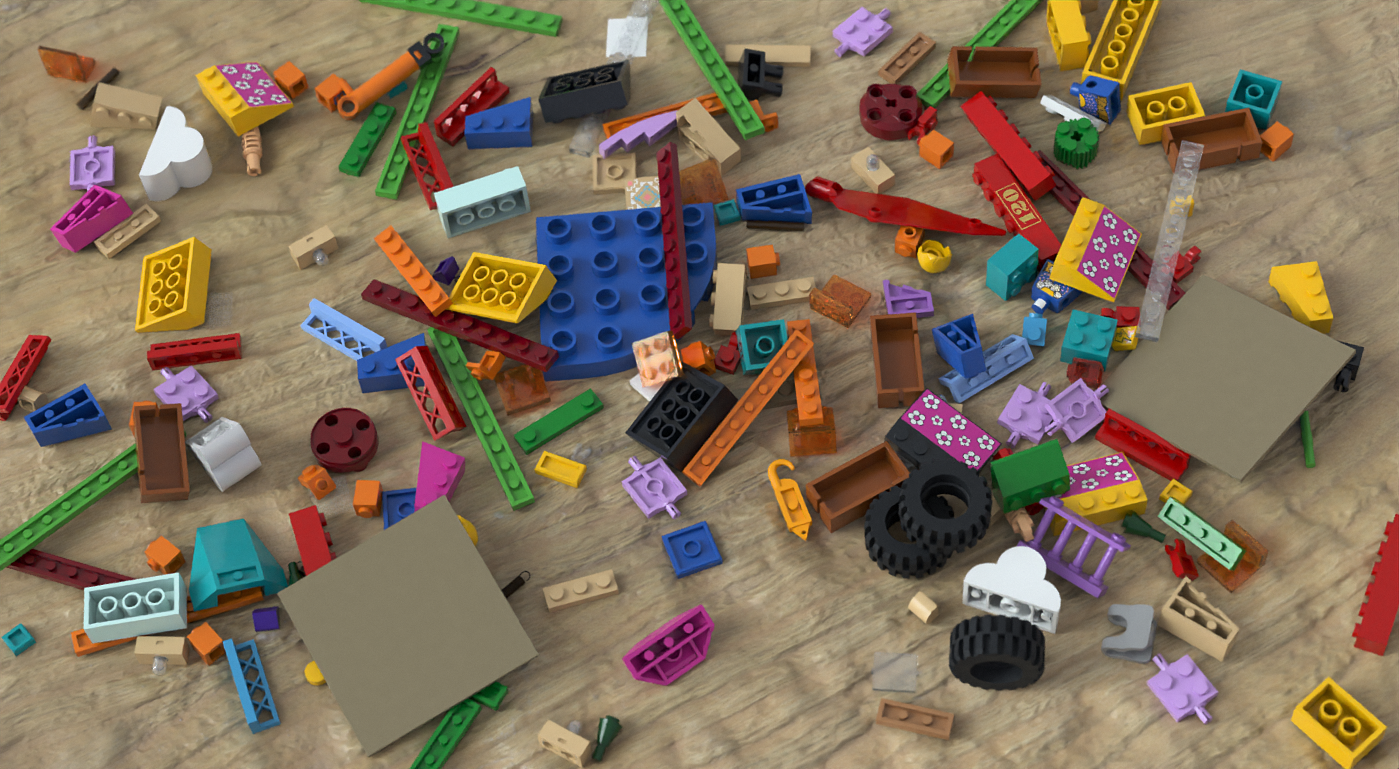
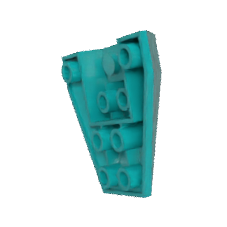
M244 518L197 528L189 584V594L194 611L217 607V595L263 586L265 596L277 594L288 587L283 568Z

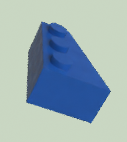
M531 97L465 116V138L468 149L532 147L533 107Z
M800 174L736 189V203L743 221L771 220L812 224V210Z
M973 314L932 329L937 354L965 379L976 377L979 373L986 371L982 346Z
M424 333L358 359V381L362 393L408 388L395 359L416 346H427ZM411 356L404 363L408 370L413 371L415 362ZM417 377L415 385L420 387L425 386L422 378Z
M86 384L77 387L24 417L40 447L112 430L104 412Z

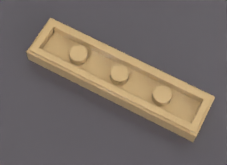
M726 45V66H739V60L746 48L766 52L765 62L784 67H810L811 46Z

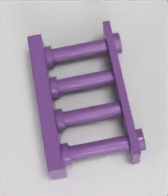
M1054 496L1042 498L1039 503L1047 507V510L1033 535L1034 539L1027 542L1024 539L1019 540L1017 546L1036 550L1043 557L1046 568L1096 598L1104 596L1109 588L1103 584V577L1117 551H1127L1131 545L1125 542L1126 538L1118 533L1111 534L1065 507L1061 499ZM1057 513L1068 521L1053 550L1048 551L1041 547V540ZM1077 525L1089 533L1074 561L1068 563L1062 559L1061 553ZM1098 537L1108 543L1109 547L1094 575H1088L1082 571V565Z

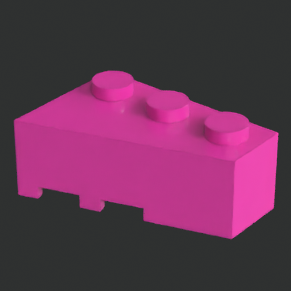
M94 185L50 230L62 247L76 253L131 216L133 212L121 195Z
M422 441L414 505L415 512L443 495L450 502L465 473V457Z

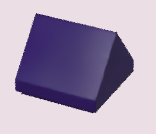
M451 256L440 262L432 275L435 281L446 285L451 284L460 269L455 258Z
M279 606L254 609L252 616L256 632L280 629Z

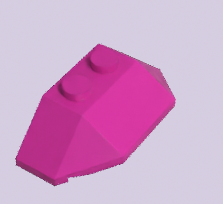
M700 604L674 617L636 643L622 660L635 680L667 686L706 658L715 624L703 605Z

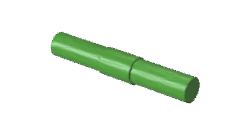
M1305 410L1300 416L1302 444L1306 467L1313 468L1316 466L1309 412Z

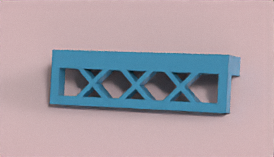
M232 638L222 641L252 734L280 725L279 716L254 639L238 645L234 644ZM252 648L253 654L248 662L239 658V652ZM250 668L259 671L255 682L245 677ZM256 689L266 693L261 703L252 699ZM263 709L272 713L273 719L263 723L259 722L258 717Z

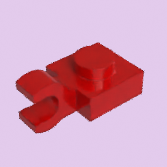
M929 106L919 117L917 125L908 132L909 140L913 136H919L917 138V144L919 145L921 138L936 128L938 124L937 109Z
M1195 245L1184 256L1178 252L1161 265V269L1177 284L1193 272L1194 267L1192 265L1201 259L1199 256L1201 250Z
M1116 306V311L1110 308H1101L1100 316L1117 319V328L1138 326L1140 329L1139 307Z
M736 332L732 333L728 347L721 345L714 359L715 369L732 375L735 374L741 361Z
M1176 538L1174 539L1175 549L1171 545H1165V551L1170 555L1169 557L1173 565L1172 570L1178 578L1184 579L1187 576L1193 581L1199 577L1193 558L1187 555L1184 541Z

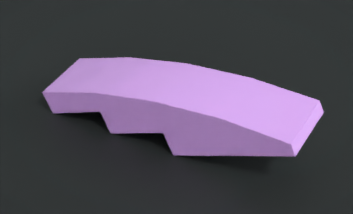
M677 111L645 119L617 132L599 144V153L606 159L620 147L628 153L642 141L651 146L677 126Z

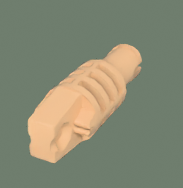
M258 126L242 134L243 157L247 160V173L250 176H257L258 173H261L260 159L263 154Z
M1024 507L1004 514L1014 533H1020L1025 542L1034 539L1031 529L1034 523Z

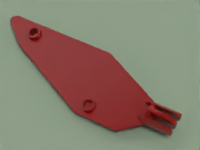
M818 176L809 181L805 186L808 196L828 203L833 202L838 209L867 218L870 222L874 223L881 222L968 235H1006L1005 230L982 223L979 219H970L905 197L843 189L837 182Z

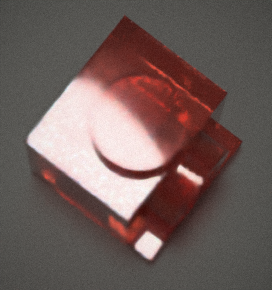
M1073 357L1072 364H1069L1067 368V378H1069L1071 384L1081 378L1087 387L1098 389L1101 385L1104 367L1099 361ZM1084 372L1089 373L1087 378L1081 377Z

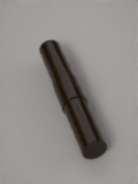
M113 67L76 104L77 107L83 110L95 98L98 83L109 84L120 73L118 69Z
M747 220L746 229L804 231V223Z

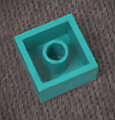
M1240 69L1227 100L1225 112L1249 108L1256 127L1267 130L1279 99L1282 81Z
M1018 233L987 260L986 286L1005 301L1011 296H1016L1027 282L1031 283L1037 276L1039 249Z
M1073 309L1062 344L1060 361L1105 372L1118 320Z
M784 319L739 325L736 330L743 376L762 373L786 343L788 338Z

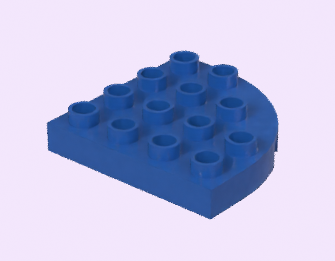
M713 202L682 205L692 327L696 323L694 310L701 300L708 302L714 287L713 271L717 270ZM661 207L536 217L538 264L546 265L557 280L548 299L539 306L541 344L557 350L559 355L547 373L543 371L545 382L594 378L627 371L647 362L646 349L659 342L665 343L671 348L680 340L672 338L670 332Z

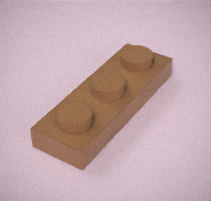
M918 32L878 70V76L890 84H898L936 48V42L923 33Z
M881 698L876 717V724L945 740H949L954 721V714L885 698Z

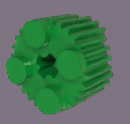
M1082 117L1079 120L1074 119L1072 121L1070 119L1069 122L1059 123L1055 133L1053 152L1056 161H1063V164L1067 163V166L1072 165V167L1078 170L1079 168L1083 169V167L1087 168L1089 162L1091 163L1098 153L1099 134L1096 131L1097 128L1091 124L1090 119Z

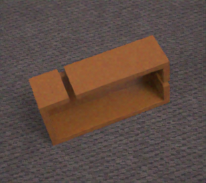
M952 46L947 59L951 97H973L980 91L986 97L990 95L992 98L1037 97L1041 88L1037 47H975L971 61H968L972 46Z
M1249 108L1163 124L1161 142L1166 156H1168L1173 175L1236 163L1238 158L1242 162L1257 159L1260 156L1262 140Z
M916 312L870 316V332L878 408L899 407V403H903V406H911L924 391Z
M181 403L161 404L159 417H155V405L134 406L133 421L141 503L188 500L190 489Z
M885 441L807 483L806 498L816 513H820V518L830 533H833L866 515L867 510L870 509L871 502L874 499L879 500V494L883 491L888 493L891 487L897 485L899 488H902V484L906 478H909L910 472L889 443Z

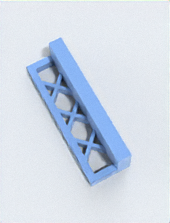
M315 298L309 303L311 314L301 324V329L357 361L363 358L362 352H378L387 348L385 338ZM315 319L323 322V327L314 329L310 325ZM337 330L341 334V337L331 339L328 337L327 332ZM356 341L358 342V347L348 349L345 347V342Z
M1012 334L983 351L986 371L979 373L976 377L965 379L953 369L938 378L940 384L950 389L955 402H963L1034 359L1026 338Z

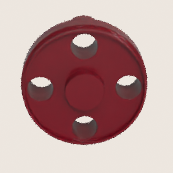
M872 84L867 88V92L860 101V121L863 128L876 138L900 140L908 137L909 130L917 125V120L922 115V102L913 86Z
M347 407L331 410L321 416L313 426L310 437L311 449L318 465L337 473L361 472L365 470L368 463L375 456L379 445L376 427L369 416L358 409Z

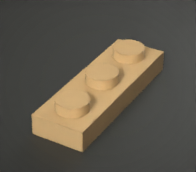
M145 204L94 241V243L110 259L161 222V219L157 213Z
M814 277L747 287L751 310L817 300Z
M612 569L543 588L549 613L619 594Z

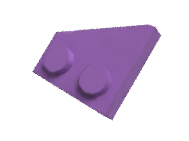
M883 280L887 314L916 312L917 318L934 316L931 292L921 289L915 290L907 285L899 287L890 284L889 280Z

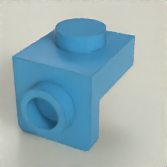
M1029 313V317H1024L1022 337L1026 338L1028 345H1045L1047 319L1043 318V314Z

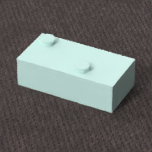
M518 166L434 193L440 220L447 238L531 212L527 188Z
M179 572L87 587L84 590V631L92 644L187 628V586Z

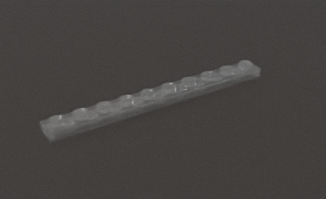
M634 0L606 64L629 59L631 65L659 0ZM611 109L598 115L589 113L582 117L569 146L570 153L590 158L603 129L602 124H605Z
M1182 140L1135 335L1137 338L1155 342L1159 340L1204 145Z

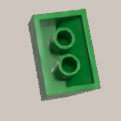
M1057 439L990 462L992 494L1004 514L1033 503H1038L1042 498L1070 491V474Z

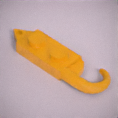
M775 460L769 465L768 477L789 532H794L807 541L809 528L812 526V519L797 482L792 479H779L776 471L782 465L788 466L791 470H794L795 467L789 460Z

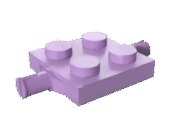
M863 7L857 10L833 30V37L842 43V45L835 49L836 55L841 57L847 50H851L864 57L893 33V27L884 21L891 15V12L885 8L878 15H875Z
M92 135L93 137H88V147L70 151L71 190L87 189L88 192L94 185L100 187L115 185V149L113 146H97L98 138Z
M192 365L176 375L168 367H164L165 370L162 369L160 373L167 381L154 389L155 395L163 404L181 403L183 421L199 415L205 423H208V420L211 421L213 416L206 408L219 399L216 391Z
M1081 378L1044 405L1054 420L1053 423L1045 427V432L1053 428L1047 433L1049 436H1052V434L1060 429L1072 443L1105 419L1106 410L1103 408L1100 398L1109 393L1108 388L1100 393V391L1106 388L1105 385H1101L1093 391L1087 387Z
M1043 382L1038 392L1032 391L1021 384L1017 387L997 421V424L1007 428L1012 433L1008 441H1006L1007 446L1011 444L1010 448H1015L1020 438L1027 439L1037 445L1046 433L1045 427L1049 426L1053 421V417L1044 407L1050 401L1045 397L1051 389L1050 384L1046 386L1047 383Z
M633 456V459L630 458L628 463L635 471L631 476L622 481V486L648 519L664 510H667L673 519H677L676 516L679 517L681 512L674 504L687 495L686 488L661 457L645 465H642L636 456Z
M1161 653L1154 656L1152 660L1161 670L1147 681V685L1177 723L1186 716L1197 714L1204 724L1210 722L1213 717L1204 707L1207 702L1218 696V691L1188 654L1170 664L1163 658Z

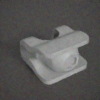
M1143 604L1111 605L1108 610L1109 621L1115 625L1125 627L1126 631L1120 636L1103 639L1102 653L1110 658L1125 659L1135 663L1145 664L1150 662L1157 630V622L1153 619V607Z

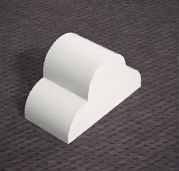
M166 107L139 173L148 199L151 201L169 199L178 192L180 187L191 188L199 186L208 180L212 173L213 166L202 135L197 130L188 127L184 114L175 107Z
M224 417L219 418L185 441V445L190 453L204 468L221 492L262 466L241 425Z
M1024 546L1012 547L1006 550L1000 556L997 564L983 563L973 567L967 573L963 584L962 604L998 616L1000 614L1007 617H1019L1020 620H1028L1032 625L1038 626L1039 629L1053 634L1056 633L1061 599L1055 586L1045 580L1046 564L1043 557L1036 550Z

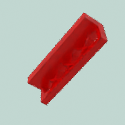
M490 67L434 120L438 138L454 147L465 136V116L494 108L510 93L509 87L498 81L496 69Z
M427 122L418 124L417 133L401 136V142L429 210H434L438 208L436 202H433L431 199L432 193L454 186ZM419 140L421 146L417 150L410 147L408 142ZM418 156L428 161L426 167L416 163ZM426 174L435 178L433 185L424 182L423 178Z
M240 333L150 344V351H147V360L153 371L165 369L164 367L176 368L242 359Z
M28 335L0 383V421L7 420L18 401L20 393L27 386L48 350L47 347L52 340L49 336Z
M416 346L395 359L434 441L443 438L451 432L461 431L467 427L428 346ZM411 356L415 362L413 371L408 370L404 363ZM417 377L422 378L425 383L423 392L419 391L415 385ZM427 397L433 399L435 403L433 412L428 411L425 406ZM437 418L442 419L446 426V429L439 433L435 426Z
M1109 408L1106 411L1104 423L1095 434V440L1119 453L1123 452L1126 457L1170 481L1175 479L1179 482L1189 467L1191 455L1176 448L1156 433Z

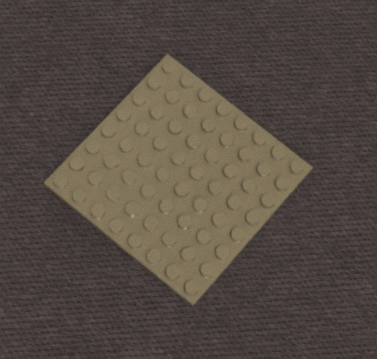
M1203 274L1136 346V349L1101 384L1105 385L1106 388L1100 391V393L1107 388L1109 393L1101 397L1100 401L1103 408L1114 410L1156 433L1176 448L1242 483L1356 354V350Z
M445 495L277 593L368 757H371L539 656Z

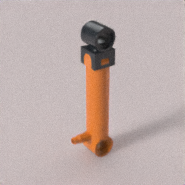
M438 33L427 34L423 45L419 41L412 45L405 54L356 90H353L344 78H341L338 83L346 95L338 101L339 115L345 120L355 119L360 112L418 70L421 71L432 63V58H437L443 54L445 49L443 37ZM436 41L440 44V47L433 50L428 47V44ZM350 103L354 105V110L352 112H345L342 109L343 106Z

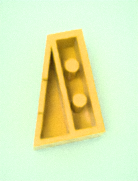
M1317 261L1272 267L1268 282L1280 294L1281 301L1290 308L1294 319L1323 334L1330 333L1333 314Z

